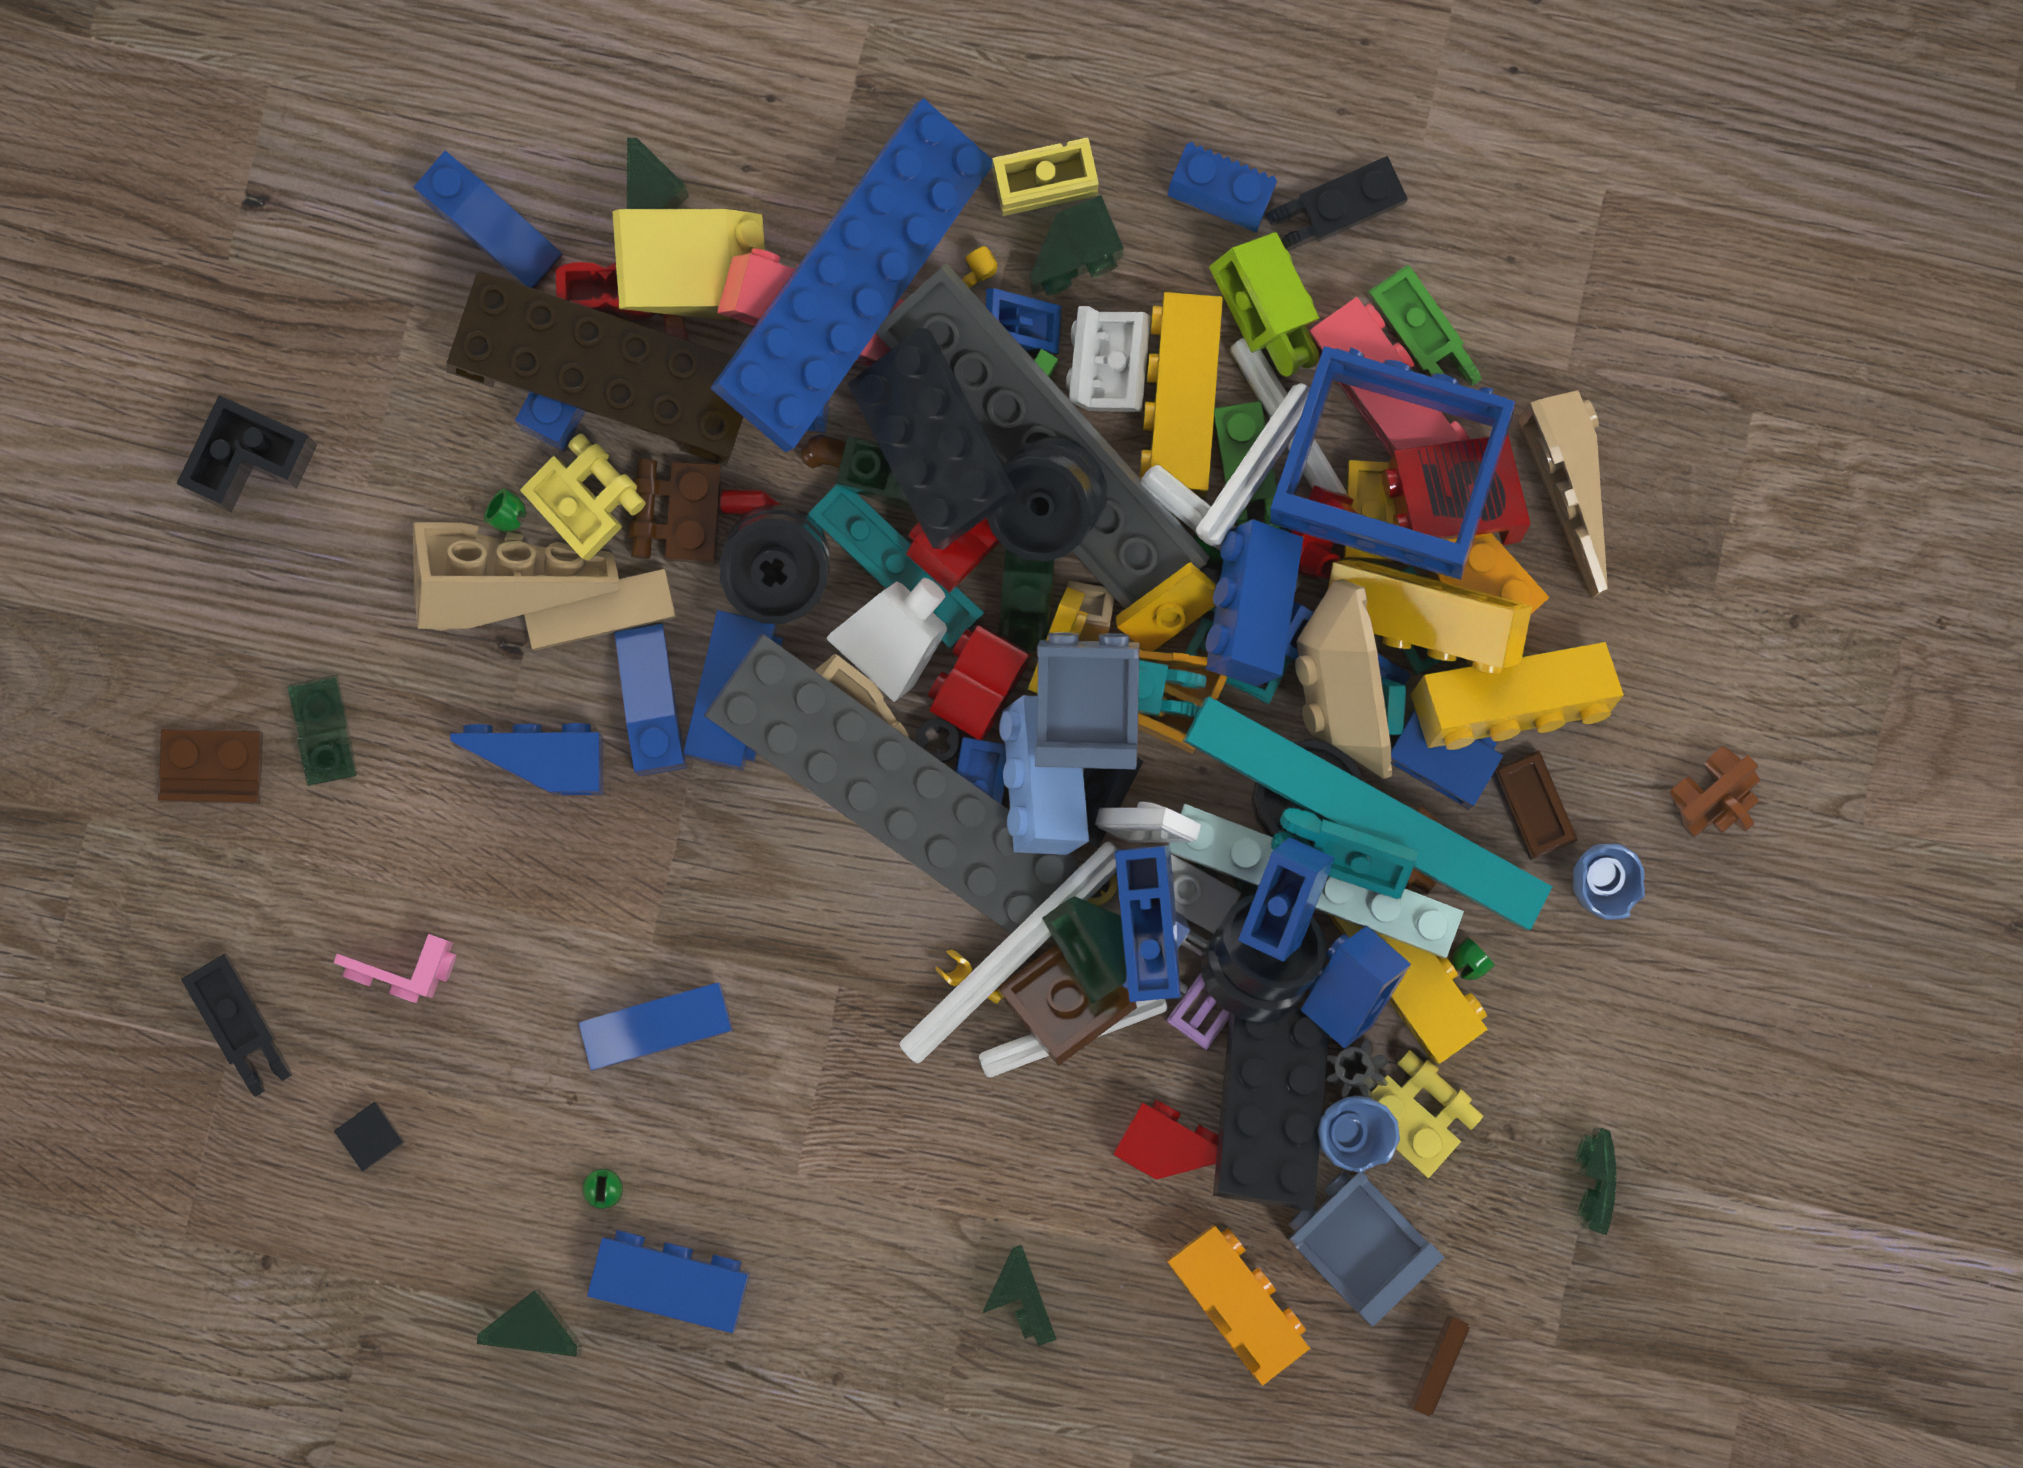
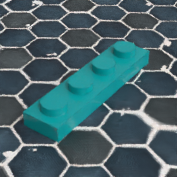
M842 479L808 513L823 531L884 589L895 582H899L911 592L923 578L935 582L943 590L945 598L933 613L947 627L941 642L949 650L956 645L966 629L970 630L984 615V612L957 587L949 593L908 557L906 553L911 544Z

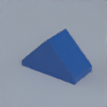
M996 288L986 289V308L1027 353L1039 354L1042 349L1051 355L1059 354L1062 306Z

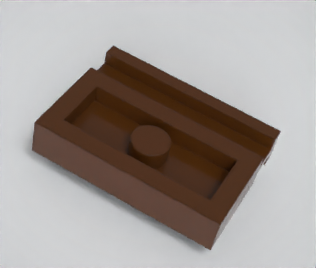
M161 729L159 770L161 781L158 800L161 802L260 804L261 797L259 796L262 772L263 733L260 731Z

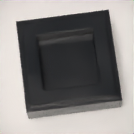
M373 1102L334 1130L361 1171L367 1170L405 1143L377 1102Z

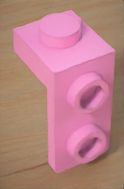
M428 934L411 980L340 954L336 955L333 963L345 967L342 977L367 986H371L373 978L392 984L389 994L417 1003L420 995L433 998L439 980L447 982L456 960V954L450 952L453 942Z

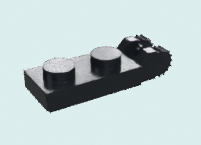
M1386 156L1300 194L1298 199L1291 200L1270 210L1266 217L1270 225L1281 224L1303 212L1305 213L1311 226L1290 232L1281 239L1284 248L1287 251H1291L1316 239L1318 242L1397 208L1405 204L1408 198L1389 157Z
M227 954L219 956L181 979L230 1065H235L253 1096L256 1097L265 1092L264 1083L259 1073L255 1071L246 1057L259 1049H262L271 1070L280 1080L283 1081L292 1076L287 1062L273 1042L276 1038Z

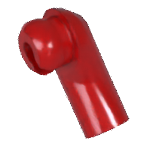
M725 489L721 494L720 501L724 514H746L765 505H782L763 490Z

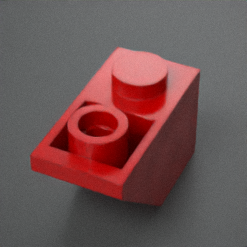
M1155 1099L1151 1107L1145 1103L1140 1104L1112 1155L1151 1178L1158 1180L1216 1164L1218 1135L1199 1124L1194 1132L1177 1123L1181 1113Z

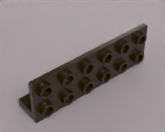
M482 271L476 274L446 362L447 373L494 388L497 381L682 443L680 451L724 466L727 465L743 420V416L710 389L733 356Z

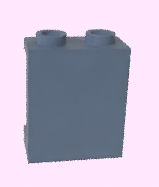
M1053 632L1048 634V640H1039L1037 645L1038 706L1035 767L1136 769L1140 642H1129V635L1120 633L1099 634V641H1079V634L1072 632Z
M1343 1170L1324 1188L1329 1197L1321 1205L1309 1211L1301 1210L1288 1223L1294 1231L1286 1239L1368 1325L1373 1327L1445 1257L1417 1232L1367 1179L1368 1177L1363 1172H1354L1350 1175L1346 1170Z

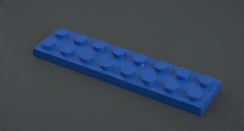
M922 98L915 103L710 389L785 453L794 449L992 168V158L926 99Z

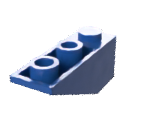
M469 724L463 725V733H450V741L455 745L554 796L603 795V736L599 732H591V724H562V732L542 733V725L514 724L512 725V733H493V725Z

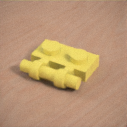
M578 434L568 444V447L577 456L569 466L553 455L520 491L582 559L589 561L623 527L611 512L621 504L631 515H635L644 508L646 502L636 492L637 485L627 474L620 475L607 461L609 458L607 452L599 444H592L583 434ZM591 474H594L606 487L597 497L583 484V481Z
M1409 1049L1397 1062V1065L1411 1077L1400 1087L1393 1079L1385 1075L1384 1078L1388 1082L1387 1086L1377 1084L1371 1093L1372 1099L1387 1106L1398 1121L1400 1141L1396 1151L1423 1176L1429 1178L1461 1143L1447 1129L1452 1121L1457 1118L1467 1128L1472 1130L1484 1115L1470 1104L1472 1098L1462 1089L1457 1092L1437 1074L1439 1068L1429 1059L1424 1062ZM1422 1088L1444 1106L1435 1117L1414 1099Z

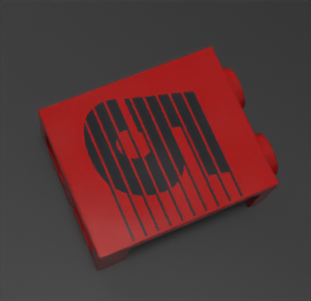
M1508 434L1475 534L1482 535L1499 532L1502 545L1520 543L1531 524ZM1489 437L1395 450L1387 469L1382 471V485L1387 499L1393 498L1396 514L1393 515V524L1444 540L1457 538Z

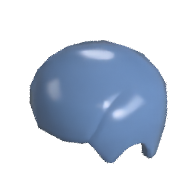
M1618 843L1597 844L1585 851L1576 862L1573 869L1572 890L1579 904L1596 917L1605 920L1625 919L1630 917V910L1645 897L1644 868L1637 854Z
M1346 1097L1334 1103L1325 1111V1115L1321 1117L1317 1129L1320 1149L1330 1162L1346 1170L1360 1173L1376 1165L1388 1163L1392 1159L1400 1141L1397 1119L1387 1106L1369 1097Z

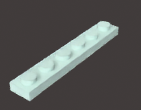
M1184 804L1181 815L1200 823V831L1197 841L1169 842L1171 854L1259 887L1273 851L1271 849L1272 845H1270L1273 837ZM1329 876L1315 908L1363 928L1367 925L1376 933L1444 959L1448 956L1464 913L1462 910L1405 889L1401 899L1398 898L1397 900Z

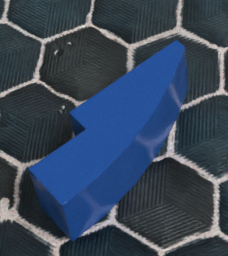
M719 982L579 1022L591 1071L734 1032L722 985Z

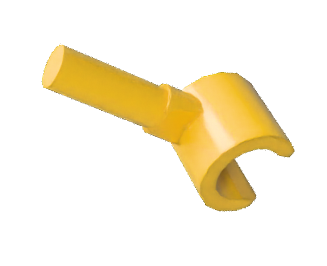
M986 246L976 249L965 257V261L972 272L965 275L962 281L970 289L977 282H983L996 274L998 264Z
M947 950L946 952L958 961L956 969L950 973H945L937 966L935 969L950 985L958 986L972 972V967L957 951ZM995 990L988 997L995 1004L1001 1000L998 990Z

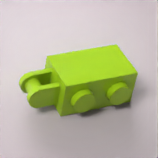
M1277 232L1233 247L1209 266L1251 353L1267 348L1277 370L1286 377L1297 373L1300 366L1309 369L1318 364L1319 352L1307 328L1320 318L1314 308L1313 300L1305 290L1292 264L1291 256L1284 248Z

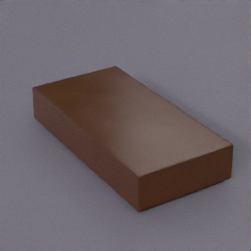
M1540 750L1495 769L1494 776L1530 860L1578 841Z
M1447 1315L1410 1401L1409 1407L1429 1417L1433 1415L1470 1327H1468V1323Z

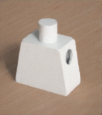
M923 578L911 592L903 584L895 582L832 631L826 639L895 702L915 686L947 631L945 623L933 613L944 600L945 594L935 582L927 578Z

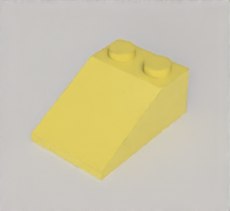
M618 209L612 211L619 309L724 321L734 320L717 314L732 257L749 254L752 252V249L765 250L762 214L729 209Z

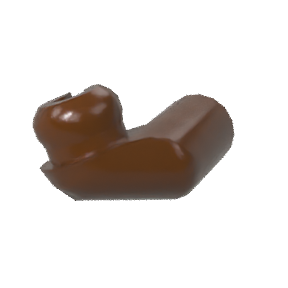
M817 435L811 437L808 440V444L804 445L801 449V459L806 466L812 469L823 464L837 467L846 484L853 490L860 488L871 480L854 448L846 441L825 435Z

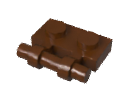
M649 459L638 460L637 478H632V481L637 485L636 492L646 504L639 513L634 515V521L628 524V538L632 539L631 557L650 559L652 541L666 542V561L715 564L721 465L672 462L671 480L663 481L656 479L658 461ZM655 497L669 498L667 524L653 523Z

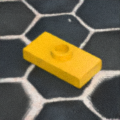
M1189 562L1116 616L1117 628L1124 634L1129 635V638L1134 642H1140V647L1143 650L1153 652L1216 606L1213 603L1216 584Z

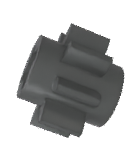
M1365 1040L1361 1048L1349 1045L1337 1057L1334 1055H1328L1327 1057L1328 1061L1335 1067L1336 1073L1331 1074L1326 1079L1332 1087L1345 1084L1342 1089L1343 1098L1353 1097L1354 1093L1363 1094L1364 1097L1372 1099L1371 1091L1377 1084L1380 1086H1387L1388 1084L1379 1072V1069L1385 1067L1388 1061L1384 1055L1370 1057L1373 1052V1045L1369 1040ZM1363 1063L1367 1069L1364 1075L1356 1073L1352 1078L1348 1073L1350 1067L1359 1068Z

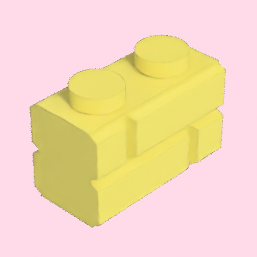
M1088 137L1069 141L1065 147L1060 143L992 158V172L1002 216L1090 198L1098 194L1099 183Z

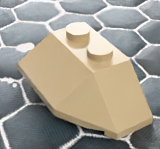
M1340 579L1333 581L1296 641L1299 657L1296 658L1295 669L1298 679L1303 685L1306 701L1302 709L1303 720L1312 736L1322 742H1328L1349 755L1352 761L1360 768L1385 779L1392 776L1391 743L1371 618L1366 608V592L1364 587Z

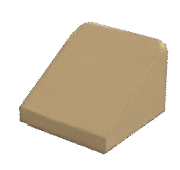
M1068 581L1067 587L1085 593L1080 610L1088 613V617L1079 641H1099V634L1109 633L1114 604L1113 595L1103 586Z

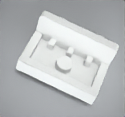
M1090 306L1078 307L1077 320L1074 321L1071 328V341L1074 347L1073 363L1066 377L1069 400L1073 404L1087 411L1142 412L1151 325L1150 315L1145 312H1099Z

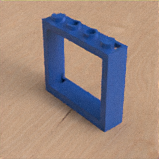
M1324 346L1270 508L1271 524L1461 580L1511 425L1515 401L1493 394V388L1482 387L1479 390L1461 386L1458 380L1445 374L1435 373L1430 377L1413 372L1410 366L1400 361L1385 360L1382 363L1364 358V354L1354 348H1350V351L1347 352ZM1333 380L1493 427L1456 543L1295 496Z

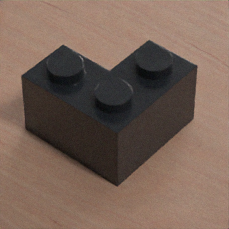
M219 395L176 484L187 493L232 513L252 469L297 489L317 444L308 435Z

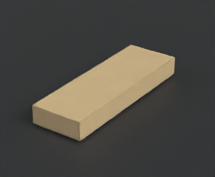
M665 569L619 579V590L524 614L533 651L677 618Z

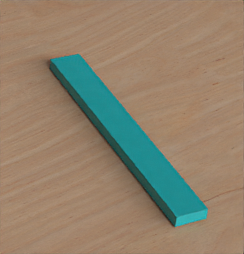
M1210 696L1204 699L1183 740L1184 743L1324 820L1417 850V860L1413 869L1525 931L1532 929L1553 887Z

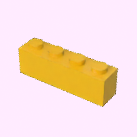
M1164 292L1162 306L1153 305L1150 335L1160 336L1158 354L1149 353L1147 383H1156L1155 401H1145L1143 431H1152L1151 450L1141 451L1139 478L1142 479L1151 467L1160 465L1197 496L1206 497L1209 488L1223 297Z
M1352 558L1333 562L1328 589L1333 581L1340 579L1364 587L1367 598L1366 608L1371 618L1373 633L1383 636V644L1402 649H1410L1412 644L1428 648L1427 655L1429 657L1444 661H1456L1457 657L1472 660V668L1487 673L1498 674L1502 672L1503 668L1521 663L1532 605Z
M1606 642L1522 657L1520 664L1503 668L1502 672L1498 674L1479 671L1472 668V666L1427 674L1422 677L1411 693L1427 747L1433 748L1445 745L1448 750L1466 747L1476 739L1491 737L1493 741L1507 740L1518 735L1520 731L1537 728L1539 733L1551 732L1561 728L1566 722L1582 720L1583 724H1594L1608 718L1611 715L1612 709L1624 696Z
M1327 914L1341 935L1346 934L1348 937H1351L1363 928ZM1376 933L1411 963L1389 1002L1434 1065L1441 1064L1488 1030L1482 1022L1487 1017L1484 1008L1471 992L1465 996L1461 993L1453 981L1458 976V973L1448 958L1444 959Z

